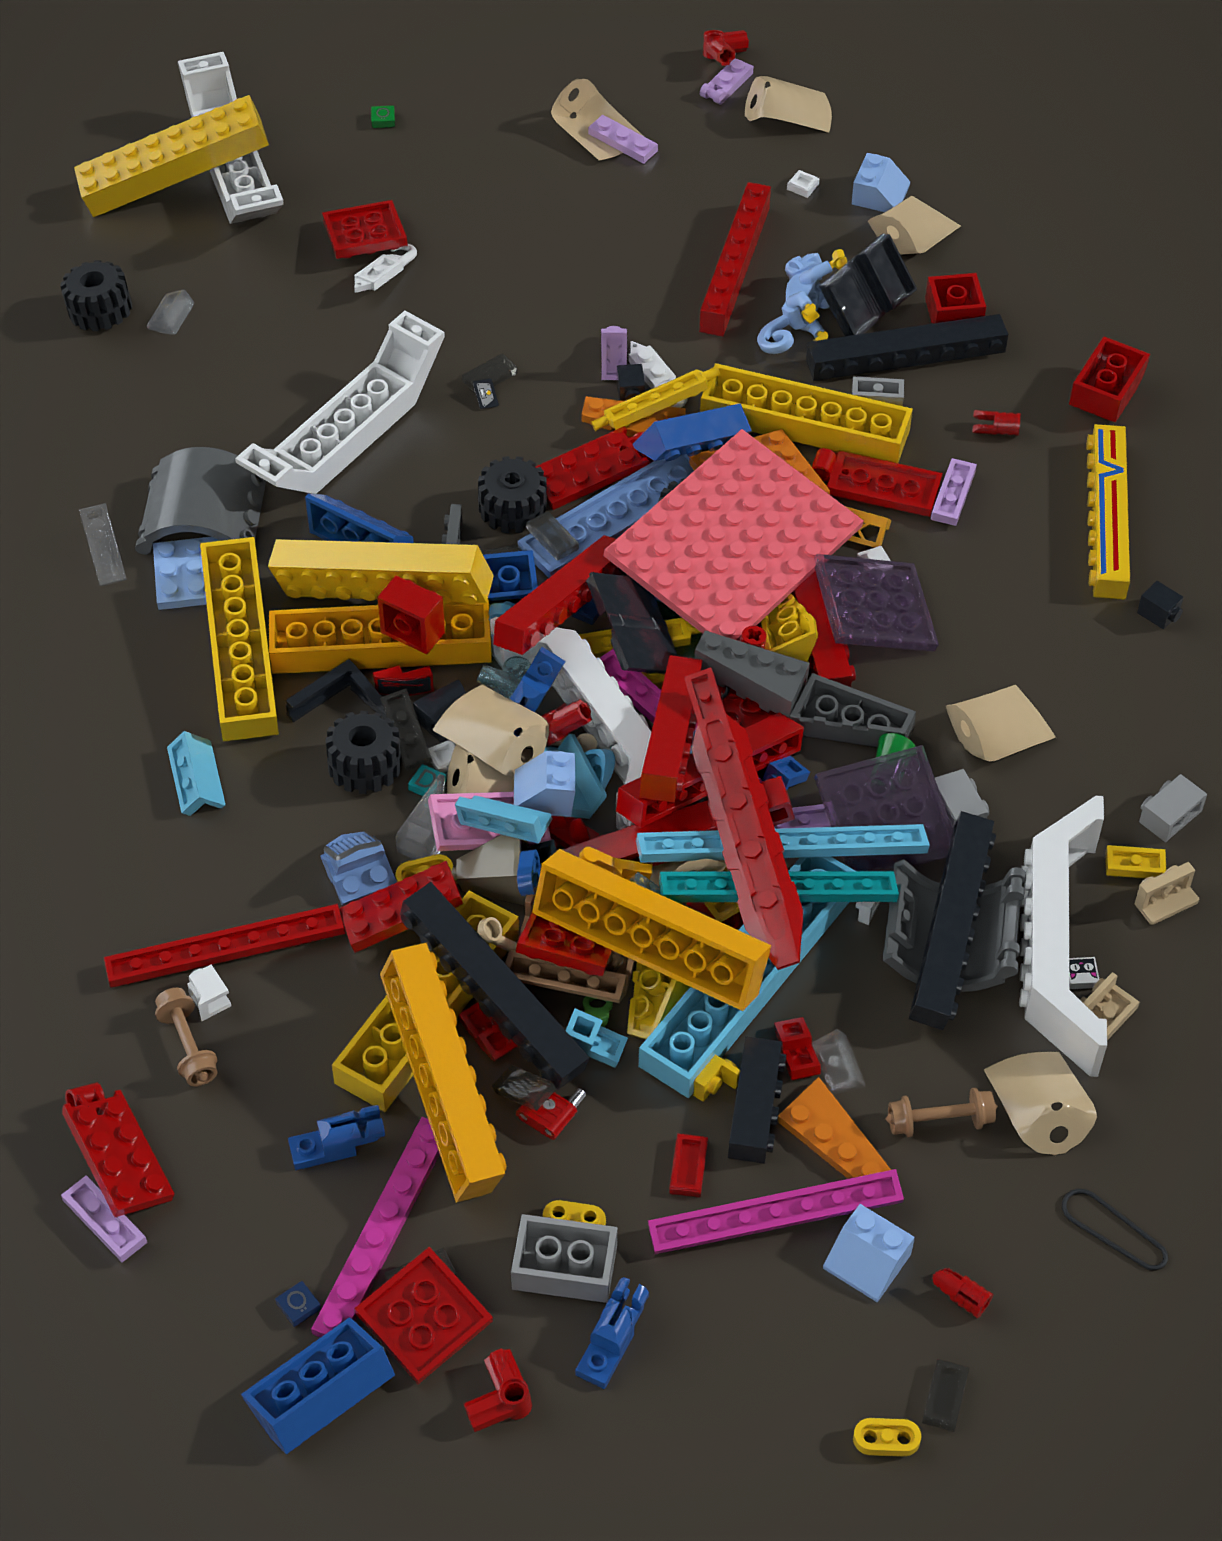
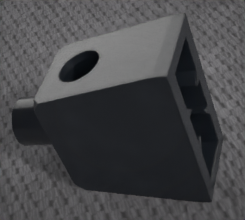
M459 679L413 702L416 722L440 743L448 741V739L433 731V728L445 711L456 700L466 694Z

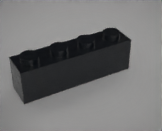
M745 1036L729 1140V1159L765 1164L766 1153H773L775 1134L769 1132L770 1125L777 1126L779 1107H775L773 1104L774 1098H781L783 1080H777L778 1072H784L787 1055L781 1053L782 1041Z

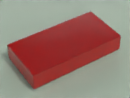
M677 1133L669 1194L701 1198L708 1137Z

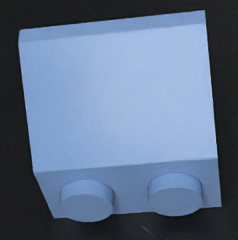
M867 153L853 184L852 205L886 212L904 200L910 186V181L890 158Z
M545 751L515 769L514 805L550 813L553 816L571 817L575 796V753Z
M859 1204L843 1226L823 1265V1269L875 1302H878L911 1256L915 1237L862 1204Z

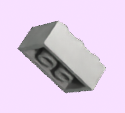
M522 1214L511 1269L512 1290L607 1303L617 1249V1227Z

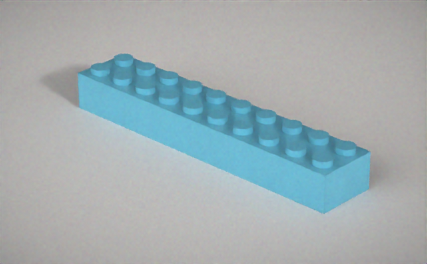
M800 857L789 871L855 870L833 857ZM801 902L804 912L800 962L849 902ZM743 924L739 931L748 934ZM768 959L759 995L744 1011L690 987L639 1047V1067L689 1098L694 1092V1080L715 1054L721 1058L725 1055L798 964L777 970Z

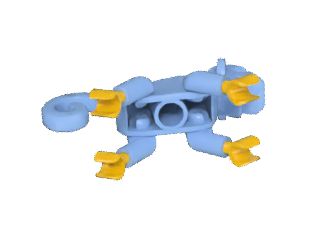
M842 249L833 252V260L830 262L825 261L822 263L818 253L807 254L803 258L797 256L788 261L785 266V272L789 282L786 288V302L782 307L783 315L765 325L758 334L757 342L762 351L769 354H779L787 351L793 345L794 338L791 332L781 330L787 325H790L795 330L800 329L812 333L815 338L813 341L828 339V333L817 320L820 317L819 313L816 312L818 307L823 309L829 308L819 288V281L822 280L823 276L831 273L834 267L840 269L847 263V258L844 257L845 254ZM771 336L773 337L774 342H768Z

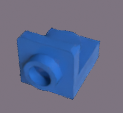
M788 756L770 762L762 781L781 776L786 790H788L793 785L805 782L810 771L793 757Z

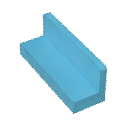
M184 731L167 747L181 813L191 816L204 803L221 809L225 806V800L211 741Z
M568 734L558 748L545 747V751L575 753V796L571 817L590 819L605 800L607 794L575 734Z
M473 796L472 799L459 797L455 804L458 819L462 825L534 843L540 842L552 821L550 813L480 796Z

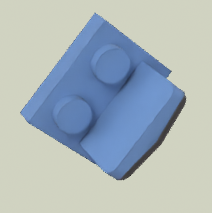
M367 832L343 834L324 847L325 854L320 855L329 880L333 882L342 906L397 883L382 843L375 836H371Z

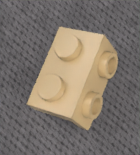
M1189 862L1180 866L1174 865L1155 878H1146L1139 885L1134 904L1149 924L1154 925L1198 904L1199 897L1190 887L1195 869Z
M1113 972L1106 979L1100 978L1091 991L1092 994L1088 998L1082 997L1080 999L1099 1019H1107V1040L1139 1006L1138 1000L1115 985L1118 976Z

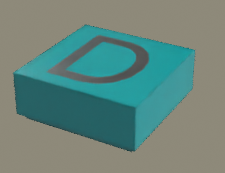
M422 764L408 783V790L429 799L430 794L439 793L447 781V775Z

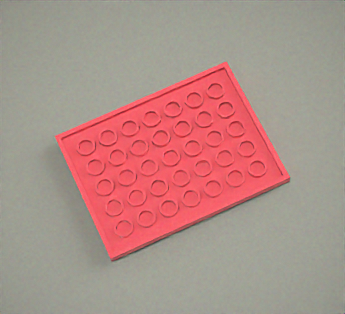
M741 429L604 550L603 556L702 634L704 631H709L740 641L744 628L756 626L850 539L862 527L864 520Z

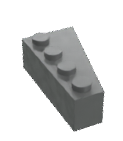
M704 631L695 649V659L703 660L702 670L712 668L717 685L723 688L728 686L736 691L737 696L744 700L748 697L760 704L759 708L768 713L770 711L780 712L790 718L807 684L810 663L709 631Z
M812 673L790 715V719L804 727L803 736L878 747L879 737L886 733H895L910 739L915 729L916 711Z

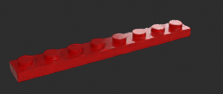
M338 904L106 956L104 961L109 985L112 988L343 935L345 931Z

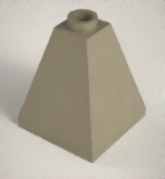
M501 834L457 859V866L452 868L456 884H459L464 892L471 891L480 896L525 906L527 895L521 896L519 893L517 870L520 852L527 851L528 841Z

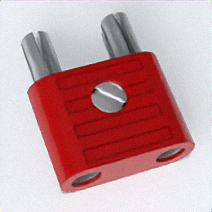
M545 1082L543 1085H537L518 1108L516 1115L533 1129L555 1140L577 1113L576 1107L586 1096V1093L578 1088L570 1099L566 1100L552 1091L554 1089L552 1084L549 1085Z

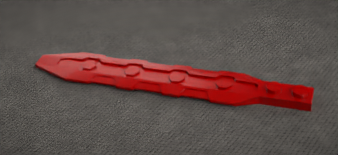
M710 667L684 677L698 721L691 750L698 773L702 775L709 798L707 804L713 822H716L724 848L722 854L727 870L731 871L739 898L737 903L745 930L750 936L771 945L768 959L777 970L800 963L804 911L795 883L791 881L786 866L782 841L779 833L774 828L767 805L769 800L764 785L760 783L752 758L754 753L747 731L726 714L714 673Z

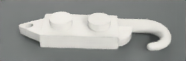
M408 244V246L391 250L393 252L396 250L408 251L402 256L393 254L381 255L354 275L355 293L378 289L401 272L405 265L414 260L417 256V249L413 245Z
M631 341V353L628 356V361L630 364H642L644 381L651 389L676 379L675 374L650 345L646 347ZM688 398L678 402L676 405L672 407H683L687 403Z

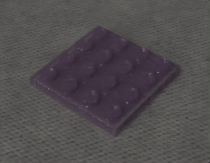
M816 554L814 558L815 571L835 643L935 652L939 643L914 563Z
M923 745L816 773L814 776L831 827L923 824L930 845L928 853L841 856L846 866L855 871H894L895 863L901 860L907 861L913 867L946 858L953 828Z

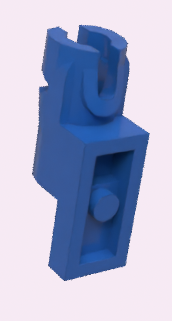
M541 647L510 697V700L536 712L566 661ZM517 728L514 731L516 737L519 736L522 728Z
M379 1106L365 1107L359 1112L353 1110L342 1115L317 1120L318 1131L289 1137L288 1142L295 1171L357 1156L355 1146L371 1143L385 1136Z
M624 1277L619 1280L611 1298L604 1307L600 1319L590 1335V1344L575 1370V1376L603 1389L609 1383L634 1336V1326L649 1297V1291L646 1287L639 1284L632 1297V1306L625 1305L623 1308L630 1294V1290L627 1288L630 1279Z

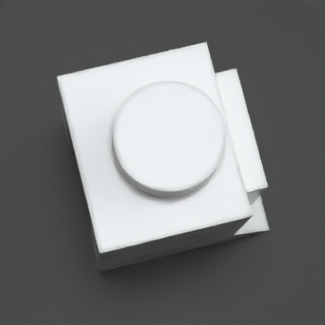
M212 964L203 969H197L189 975L190 982L187 983L189 994L199 1009L201 1022L231 1007V1002L226 996L229 991Z

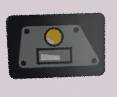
M492 379L473 381L481 409L499 406Z

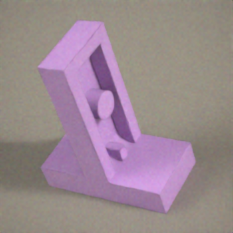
M609 326L606 329H601L602 380H617V365H627V329H621L618 326Z

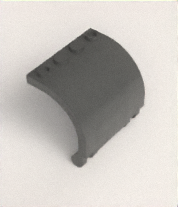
M191 447L167 455L160 459L158 466L152 469V480L148 487L149 495L143 522L138 532L140 538L136 541L135 550L140 554H149L154 541L178 532L201 533L220 541L254 537L255 539L266 480L237 464L235 458L238 455L225 450L210 447Z
M901 860L894 865L899 896L897 902H889L883 961L906 979L917 983L940 883L930 880L907 861ZM1018 867L1011 868L1003 880L985 885L981 898L977 897L976 903L981 906L977 920L971 923V928L975 929L971 945H967L965 950L970 955L966 969L960 972V977L964 978L961 992L990 988L1005 983V978L1018 973L1016 958L1019 956L1020 945L1017 943L1020 901L1024 899L1025 889L1022 887V884L1026 881V871Z

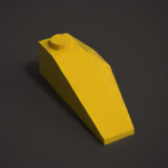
M790 594L761 621L762 629L767 634L765 649L807 662L818 638L816 621L811 614H808L801 603L799 604L794 596Z
M637 962L636 971H633L632 978L635 985L634 995L630 1000L627 1034L646 1040L690 986Z

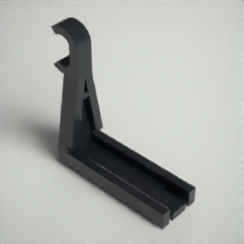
M350 659L286 700V714L294 723L348 686H351L350 690L375 712L383 714V720L390 718L394 722V727L398 729L406 727L409 723V715H404L400 719H396L391 715L389 711L394 709V699L385 701Z

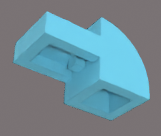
M575 1008L565 1031L589 1057L616 1068L628 1038L602 1027L603 1020Z

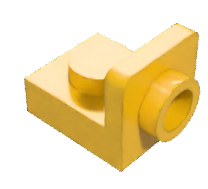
M715 1054L694 1080L693 1096L704 1102L710 1093L713 1095L717 1093L723 1082L736 1089L738 1087L740 1070L732 1061L722 1059Z

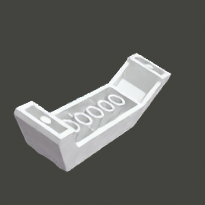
M224 52L178 61L191 118L237 99L229 64ZM257 150L209 170L230 224L276 214L284 205L277 184L272 186L270 184Z
M407 311L402 312L389 324L387 335L373 363L274 450L264 449L252 443L235 458L236 463L276 487L317 494L416 404L445 337L444 332Z
M499 617L490 619L492 656L505 673L510 670L526 673L541 647L566 661L552 686L567 705L579 699L588 704L591 710L592 721L582 727L587 733L592 734L597 739L599 749L612 750L615 755L614 770L624 785L640 778L651 731L644 716L638 715L629 696H624L620 691L616 679L613 676L610 677L605 671L602 660L593 655L587 640H582L575 630L556 627L549 635H546L534 647L521 655L493 645L495 620ZM616 812V827L618 830L635 825Z
M1103 796L1093 797L1033 837L1031 849H1025L1024 866L1022 865L1021 867L1026 871V881L1024 883V899L1020 901V907H1024V914H1021L1020 931L1024 932V939L1021 938L1020 956H1024L1020 966V981H1023V989L1020 990L1019 1006L1025 1007V1020L1090 1077H1098L1107 1048V1019H1099L1069 990V867L1085 854L1095 853L1104 820Z

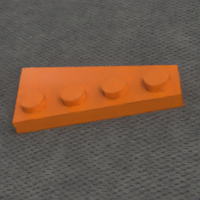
M586 396L581 414L582 422L591 424V421L605 416L604 410L624 401ZM666 407L655 412L650 417L632 422L626 427L627 436L633 437L638 432H645L655 421L686 415V408ZM609 425L603 427L604 429L610 431L614 430V427H611Z
M819 1077L778 1115L777 1122L847 1179L891 1170Z

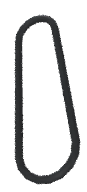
M1075 1189L1064 1196L1062 1210L1072 1223L1148 1270H1159L1166 1265L1168 1261L1166 1249L1095 1193L1087 1189ZM1078 1193L1091 1196L1159 1248L1163 1254L1162 1262L1155 1266L1149 1265L1073 1218L1067 1210L1068 1199Z

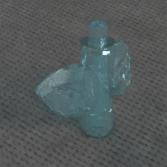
M513 656L504 662L503 670L484 664L476 682L492 687L493 691L510 699L531 664L529 660L520 656Z

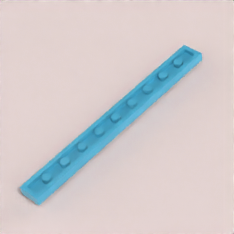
M923 824L775 829L782 841L784 858L928 853L930 846ZM718 830L637 833L636 844L640 863L696 861L701 859L724 860L722 854L724 848Z

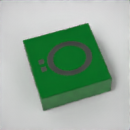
M371 106L372 128L395 127L394 106Z

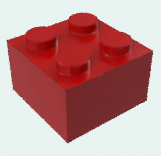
M977 273L928 277L925 301L932 324L985 316L986 303Z
M395 575L377 597L382 634L425 654H428L445 634L443 597L436 592L429 591L416 585L411 580H405Z

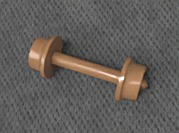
M170 988L163 991L155 1000L157 1006L155 1011L156 1018L161 1023L175 1024L187 1054L177 1066L178 1073L186 1079L190 1086L207 1084L217 1075L216 1063L218 1060L213 1051H198L185 1018L193 1012L195 1008L194 1000L187 996L182 988Z
M977 1088L970 1089V1103L914 1110L911 1109L909 1098L902 1096L899 1101L889 1102L886 1120L890 1124L892 1134H905L907 1138L913 1136V1122L972 1116L973 1124L978 1130L982 1129L985 1124L995 1122L998 1106L994 1102L991 1091H978Z

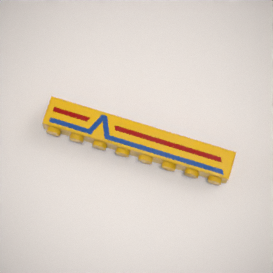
M1095 424L1093 434H1088L1087 450H1091L1087 457V469H1091V472L1088 473L1087 488H1092V491L1088 493L1087 502L1088 507H1092V511L1089 510L1088 526H1092V530L1089 531L1088 546H1093V550L1089 552L1088 565L1093 566V570H1090L1089 586H1093V597L1126 599L1130 584L1126 427Z

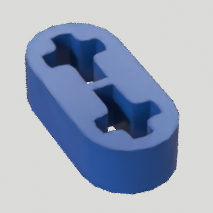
M537 850L521 851L517 870L519 893L521 896L534 895L537 891L540 876L539 854Z

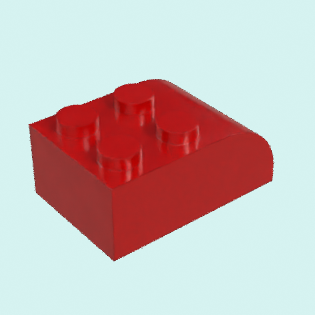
M1103 337L1075 379L1069 405L1116 423L1144 376L1150 354Z

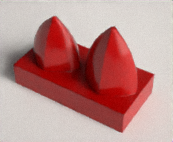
M551 815L552 821L548 826L551 840L554 839L557 844L564 848L599 837V833L586 826L580 818L575 819L574 817Z

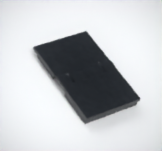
M885 233L876 238L819 286L844 336L865 333L885 313L895 309L917 290L890 234L885 235Z
M591 572L586 582L599 615L608 617L613 627L611 630L613 638L610 641L621 669L624 671L645 672L647 674H665L669 656H678L654 595L629 576Z

